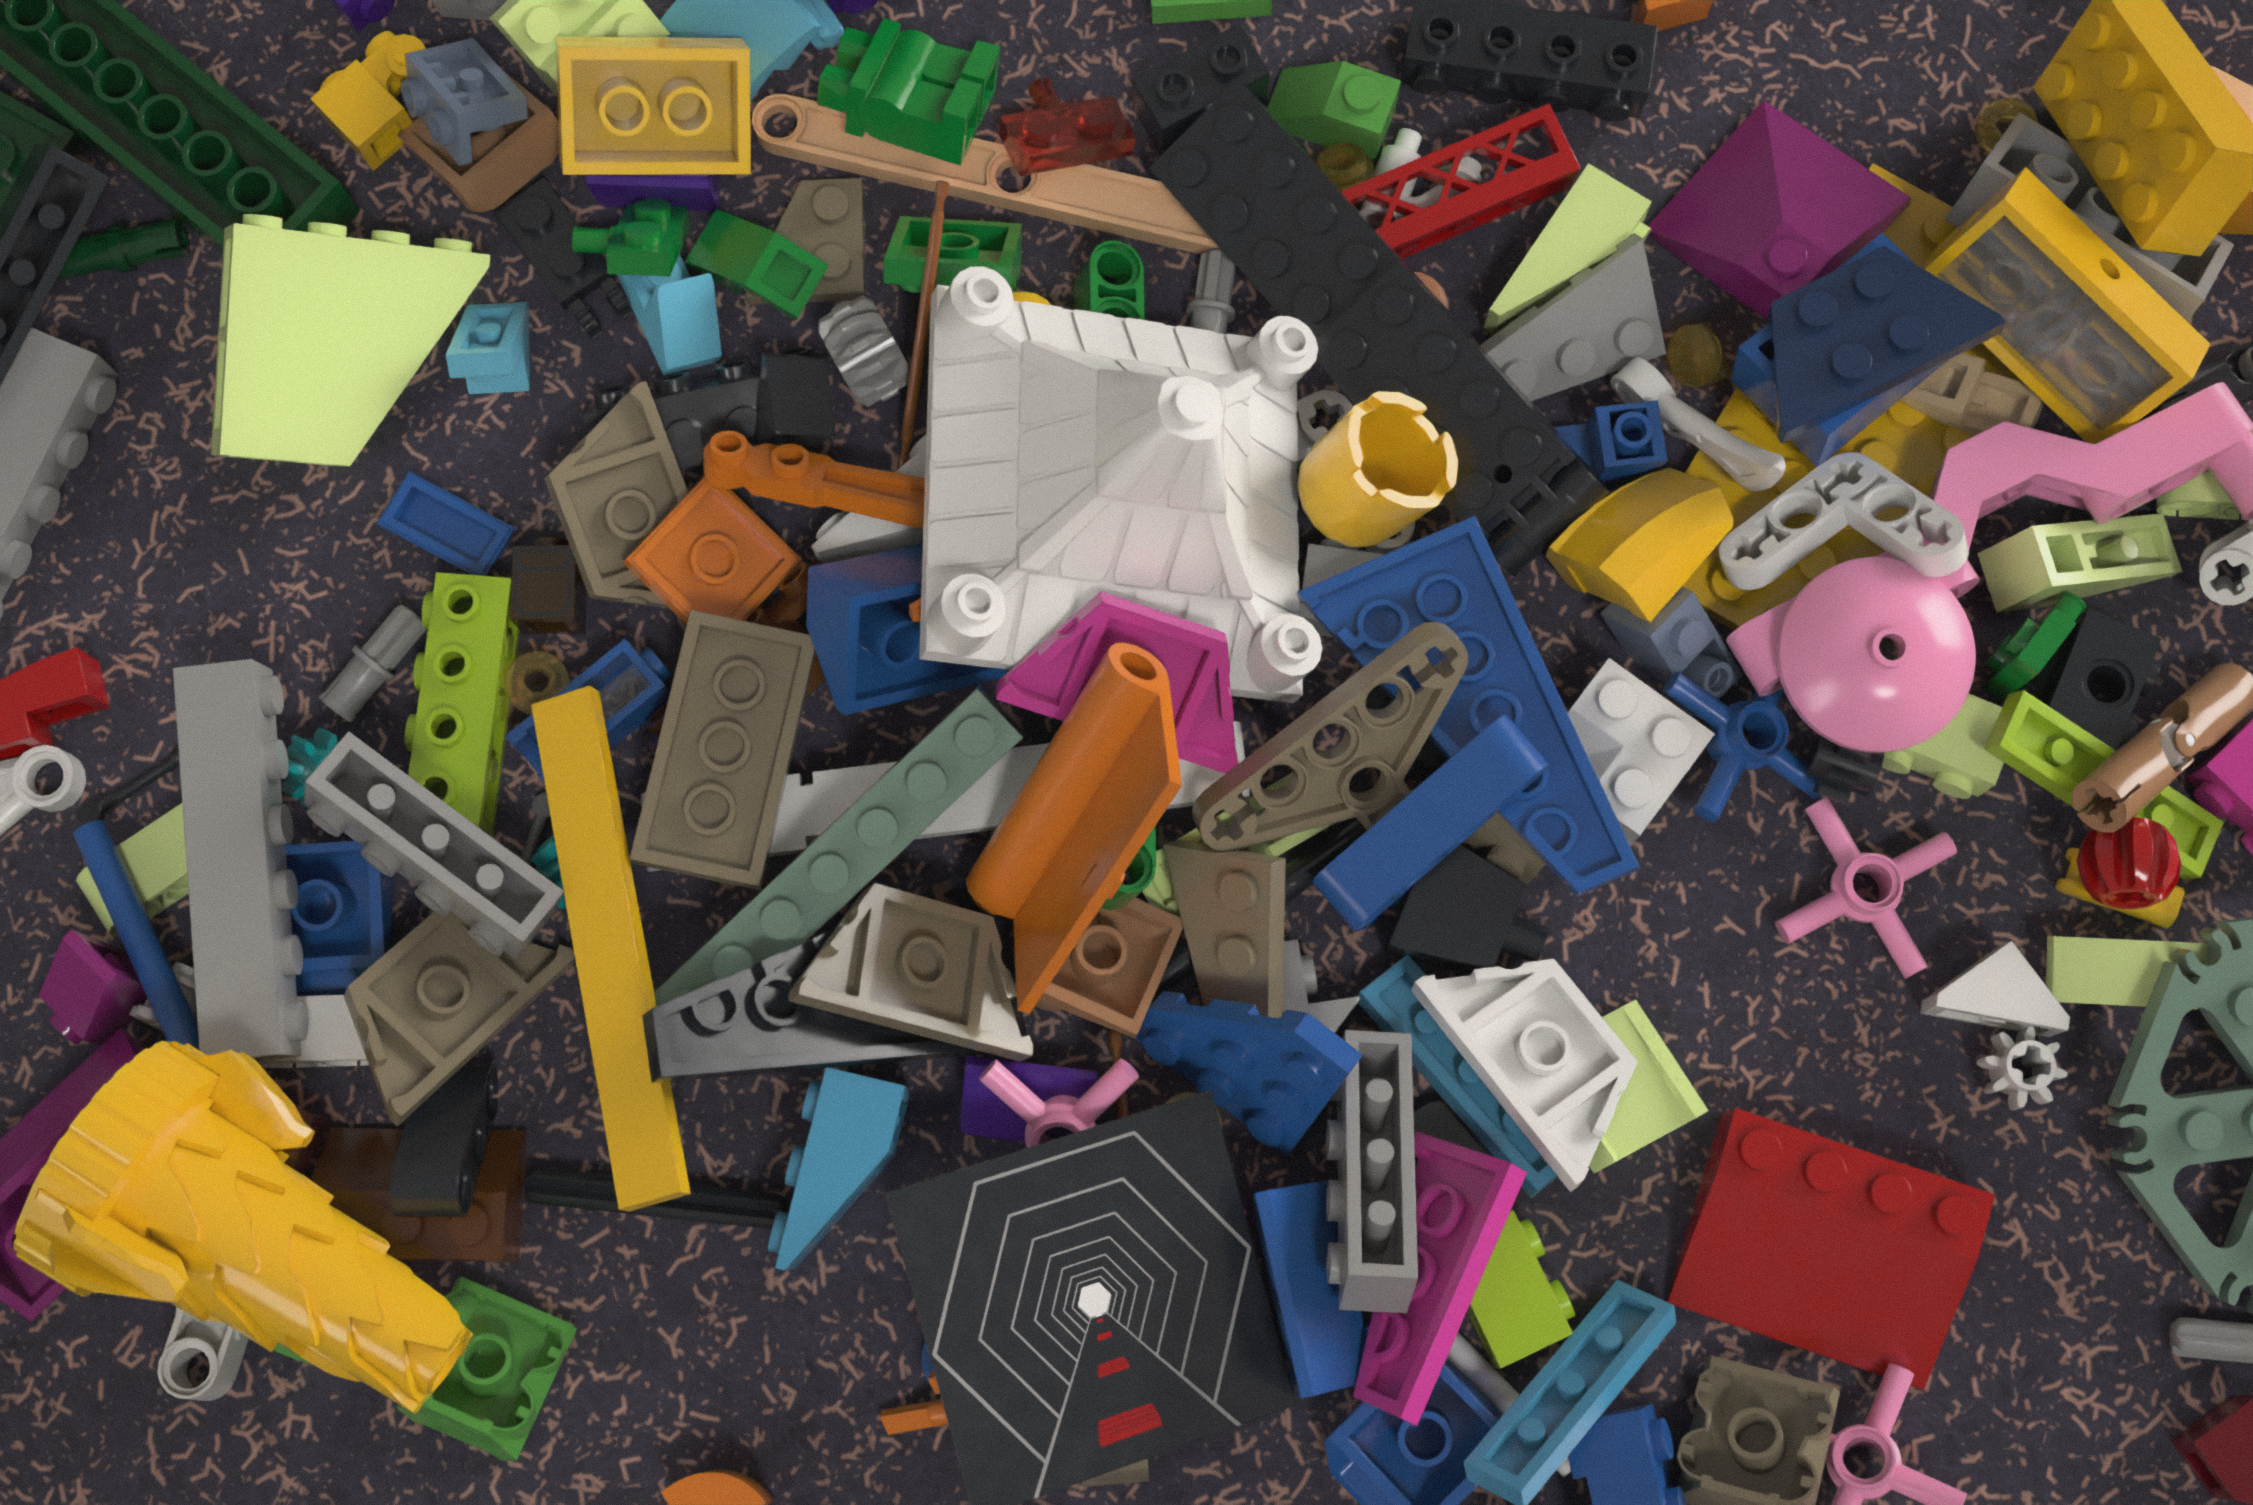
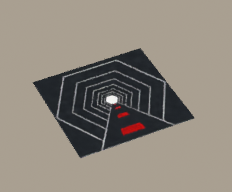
M1211 1090L885 1193L971 1505H1019L1297 1405Z

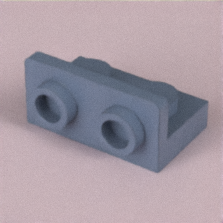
M474 38L405 54L407 79L401 82V93L406 109L411 116L419 117L429 129L437 147H444L459 166L472 163L470 133L494 131L503 127L504 124L528 119L526 96Z

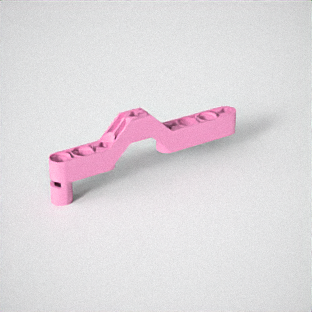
M2224 382L2209 386L2095 445L2003 421L1947 450L1940 469L1936 473L1930 499L1957 516L1963 523L1968 551L1978 519L2025 495L2089 511L2095 522L2100 525L2112 521L2210 470L2244 520L2253 519V422ZM1921 530L1924 546L1926 547L1931 542L1924 538L1923 530ZM1886 551L1875 556L1896 559ZM1968 559L1959 570L1952 574L1936 577L1953 593L1956 599L1969 592L1980 581ZM1794 598L1744 623L1726 639V643L1759 696H1766L1783 689L1777 665V642L1782 620Z

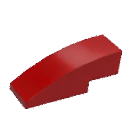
M78 647L39 660L0 680V761L20 757L25 751L34 746H53L49 729L51 725L110 708L99 661Z

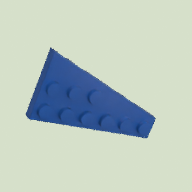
M1475 516L1297 592V598L1362 668L1412 629L1423 623L1439 622L1451 628L1463 642L1468 652V665L1430 732L1429 740L1449 760L1492 722L1507 714L1548 761L1550 766L1498 811L1501 817L1576 897L1636 872L1640 866ZM1436 646L1430 648L1425 653L1433 665L1439 663L1444 658ZM1407 666L1400 670L1411 685L1413 692L1421 687ZM1392 683L1379 684L1394 701L1397 695V685Z

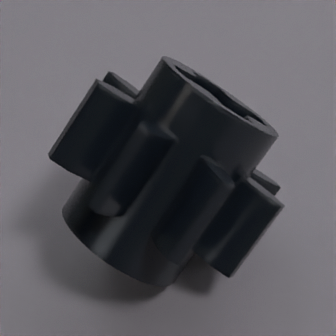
M1817 733L1807 754L1803 773L1817 778L1813 792L1847 804L1852 792L1865 797L1869 795L1881 771L1884 753H1867L1851 750L1830 742Z

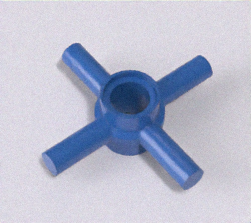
M1679 671L1675 672L1667 680L1663 692L1709 724L1707 728L1715 733L1706 748L1710 757L1717 765L1694 808L1698 816L1711 822L1718 821L1743 770H1754L1765 765L1811 798L1817 799L1821 796L1813 792L1817 778L1803 773L1805 761L1786 748L1789 738V727L1785 716L1776 707L1784 689L1766 696H1759L1755 690L1750 701H1739L1727 706ZM1743 727L1747 730L1750 736V744L1746 741L1744 737Z

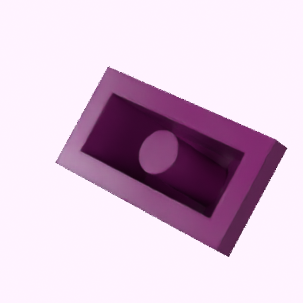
M73 929L62 938L39 994V997L54 1011L49 1017L50 1023L65 1038L76 1045L83 1040L101 1046L120 1028L124 1029L134 1019L129 1015L133 1006H138L139 1004L143 1006L147 1000V996L129 957L119 947Z

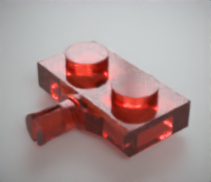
M1044 78L1043 84L1041 79H1037L1030 85L1029 95L1033 98L1038 109L1002 115L1000 118L998 134L1019 176L1133 155L1136 137L1114 96L1065 104L1061 102L1050 79Z

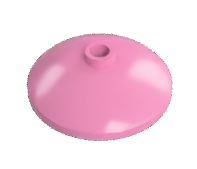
M1866 557L1835 565L1819 574L1801 589L1793 599L1782 620L1777 642V665L1781 684L1789 702L1800 718L1816 733L1830 742L1851 750L1867 753H1885L1920 744L1933 737L1951 722L1961 709L1971 689L1976 665V649L1972 628L1965 611L1953 593L1936 577H1925L1905 561L1886 557ZM1883 637L1890 638L1897 644L1898 655L1895 660L1886 659L1880 653L1879 644Z

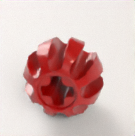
M2133 817L2115 832L2103 833L2091 828L2080 844L2077 857L2080 879L2083 887L2093 900L2118 909L2147 908L2166 900L2179 882L2182 866L2176 840L2166 827L2158 822L2141 817Z

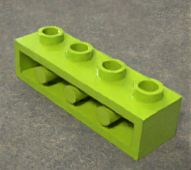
M436 572L433 592H426L422 605V623L424 628L428 629L425 653L419 652L414 663V686L416 690H420L417 714L409 715L405 728V745L407 751L411 752L408 776L493 838L520 630L510 620L512 578Z

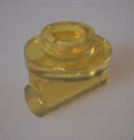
M1711 321L1686 325L1674 333L1667 349V362L1671 374L1680 384L1687 387H1700L1704 385L1716 387L1731 381L1732 369Z

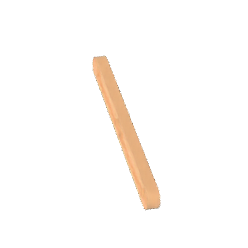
M773 94L765 97L756 105L752 114V125L759 144L766 151L778 156L935 192L936 181L943 180L949 182L947 195L1201 255L1204 252L1211 251V249H1221L1161 181L977 138L973 139L961 166L880 141L870 136L867 132H865L863 138L845 133L846 113L819 106L817 101L788 94ZM788 113L797 119V126L789 136L774 138L764 131L767 120L774 114ZM1020 167L1030 174L1031 181L1023 191L1009 193L1002 190L997 184L999 174L1006 168Z

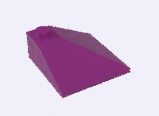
M1763 100L1648 225L1651 228L1648 236L1768 320L1771 302L1836 270L1879 234L1884 233L1909 206L1911 197Z

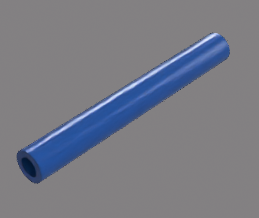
M98 820L82 825L74 831L73 836L167 1042L178 1041L182 1045L188 1043L200 1050L198 1023L105 822Z

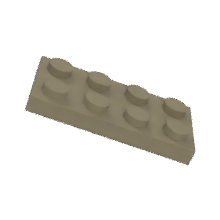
M690 610L630 855L632 864L761 891L816 656L810 635Z

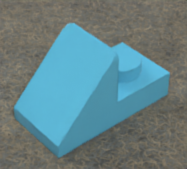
M679 254L670 277L616 274L664 376L712 364L720 360L722 352L715 288L710 273L690 277Z
M528 302L466 306L447 350L446 360L450 378L465 377L469 394L529 391Z

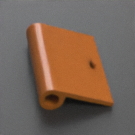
M1115 643L1109 647L966 878L968 892L980 909L989 914L1013 919L1017 1010L1027 1014L1031 1013L1105 900L1113 898L1124 880V872L1182 787L1169 677L1165 667L1156 657L1136 645Z

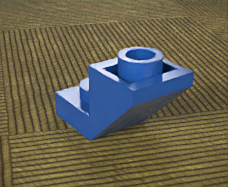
M1658 400L1595 407L1587 424L1554 427L1606 485L1662 466L1668 461Z

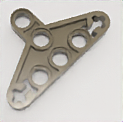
M1439 622L1423 623L1415 627L1205 789L1196 799L1192 808L1193 821L1205 844L1214 850L1231 851L1355 817L1366 830H1369L1413 791L1404 781V778L1468 665V652L1455 632L1446 624ZM1434 646L1444 656L1435 665L1425 655ZM1405 666H1407L1421 685L1415 692H1413L1411 685L1400 671ZM1383 683L1397 685V695L1389 706L1379 710L1366 707V698L1374 687ZM1329 724H1339L1345 727L1344 737L1337 746L1329 750H1319L1313 747L1315 734L1322 727ZM1281 764L1293 768L1292 777L1284 787L1277 790H1266L1260 787L1262 776L1269 768ZM1368 767L1380 770L1378 783L1372 789L1362 793L1349 790L1350 780L1357 771ZM1247 788L1250 789L1257 803L1263 807L1258 813L1254 812L1247 797L1244 798L1242 792ZM1223 809L1226 813L1233 814L1235 817L1233 822L1226 826L1223 822L1216 821L1214 818Z

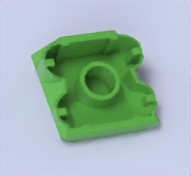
M458 1277L451 1292L446 1294L445 1298L458 1311L462 1324L473 1333V1336L464 1354L457 1359L446 1378L423 1403L419 1412L413 1414L399 1404L396 1409L417 1424H423L490 1453L502 1461H517L577 1328L569 1322L464 1277Z

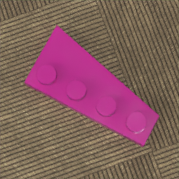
M1416 1132L1414 1137L1415 1157L1419 1158L1415 1171L1418 1280L1407 1313L1373 1312L1353 1397L1415 1426L1419 1423L1527 1172L1511 1162Z

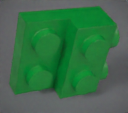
M899 217L884 257L885 284L900 285L905 291L921 293L931 218ZM944 219L934 289L937 284L950 286L960 271L969 267L983 266L1000 274L1006 279L1012 292H1016L1021 272L1022 223Z

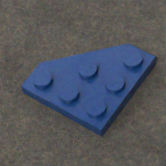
M1163 991L1149 1007L1136 1038H1134L1144 1046V1049L1152 1059L1162 1065L1172 1067L1194 1084L1198 1093L1211 1090L1216 1106H1222L1248 1127L1252 1136L1259 1142L1269 1147H1275L1286 1157L1294 1149L1363 1056V1054L1309 1013L1286 1010L1280 1018L1260 1016L1254 1004L1215 998L1207 1007L1189 1005L1184 994Z

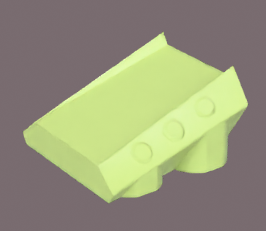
M1637 1000L1602 1017L1636 1058L1638 1063L1617 1103L1616 1111L1608 1129L1601 1138L1589 1164L1593 1173L1617 1162L1709 1111Z

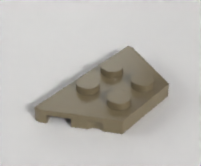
M646 381L637 383L544 480L589 597L591 599L670 609L622 563L688 493Z
M874 883L863 890L789 991L788 1001L1007 1059L1021 1062L1031 1057L1033 1053L1030 1035L1021 1037L1010 1001L1017 997V992L1011 973L1005 967L1001 958L1002 943L994 917Z
M450 911L447 916H442L433 912L348 985L344 999L390 1121L396 1126L400 1125L564 974L575 961L574 951L560 944L557 950L554 951L530 943L517 960L505 951L500 956H497L475 942L468 933L471 926Z

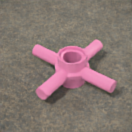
M1826 797L1806 808V813L1838 866L1832 874L1829 893L1775 921L1781 938L1787 944H1790L1844 915L1857 922L1873 924L1905 979L1927 968V963L1895 909L1901 900L1905 881L1957 854V848L1952 838L1943 831L1890 859L1881 854L1861 853L1829 798ZM1855 873L1867 874L1875 880L1879 888V897L1876 903L1864 901L1856 894L1853 887Z
M1120 1058L1079 1099L1068 1095H1058L1044 1102L997 1059L987 1066L980 1075L979 1080L1027 1122L1025 1143L1026 1147L1029 1148L1051 1141L1045 1131L1052 1127H1064L1073 1133L1095 1127L1094 1121L1139 1078V1075L1130 1063Z
M1889 1363L1864 1424L1846 1427L1836 1435L1831 1433L1826 1455V1467L1830 1479L1837 1487L1831 1505H1862L1863 1500L1880 1498L1891 1490L1925 1505H1964L1968 1493L1902 1465L1899 1449L1890 1437L1914 1377L1911 1371L1899 1365ZM1858 1446L1870 1447L1879 1453L1884 1467L1878 1475L1872 1478H1858L1852 1475L1844 1465L1843 1459L1847 1452Z

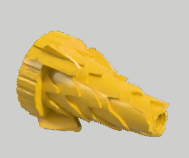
M160 1041L151 1048H146L138 1053L132 1061L123 1065L108 1083H105L97 1091L89 1104L80 1111L70 1124L65 1135L58 1141L48 1161L40 1170L32 1185L15 1228L14 1234L16 1239L13 1242V1246L17 1252L16 1256L76 1295L87 1297L93 1292L94 1294L103 1293L171 1303L203 1323L207 1319L223 1322L271 1353L279 1343L329 1374L355 1382L362 1381L413 1414L419 1412L423 1403L443 1382L457 1359L464 1354L473 1336V1333L462 1324L458 1311L452 1307L443 1295L414 1275L407 1265L386 1253L390 1247V1243L386 1239L331 1206L330 1202L334 1198L332 1194L284 1163L289 1155L282 1150L307 1147L313 1138L315 1130L304 1123L294 1103L260 1064L244 1052L236 1053L230 1049L206 1055L188 1043L182 1045L178 1041Z

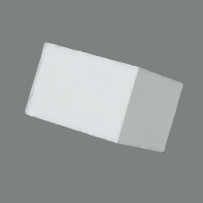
M2012 941L1994 949L1926 997L1921 1002L1920 1014L2018 1032L2023 1028L2031 1026L2034 1027L2036 1035L2046 1037L2068 1031L2070 1021L2069 1015Z

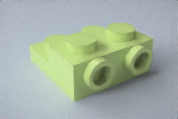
M507 0L489 18L556 97L555 36L667 37L670 35L643 0Z

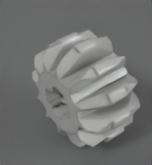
M863 295L850 302L846 300L832 308V312L819 319V334L834 363L859 403L869 407L881 400L885 402L899 394V390L908 385L910 366L873 300Z

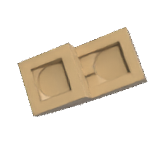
M1965 353L1949 359L1901 399L1902 402L1917 411L1973 436L2003 421L2034 429L2044 402L2023 382L1985 371V359Z

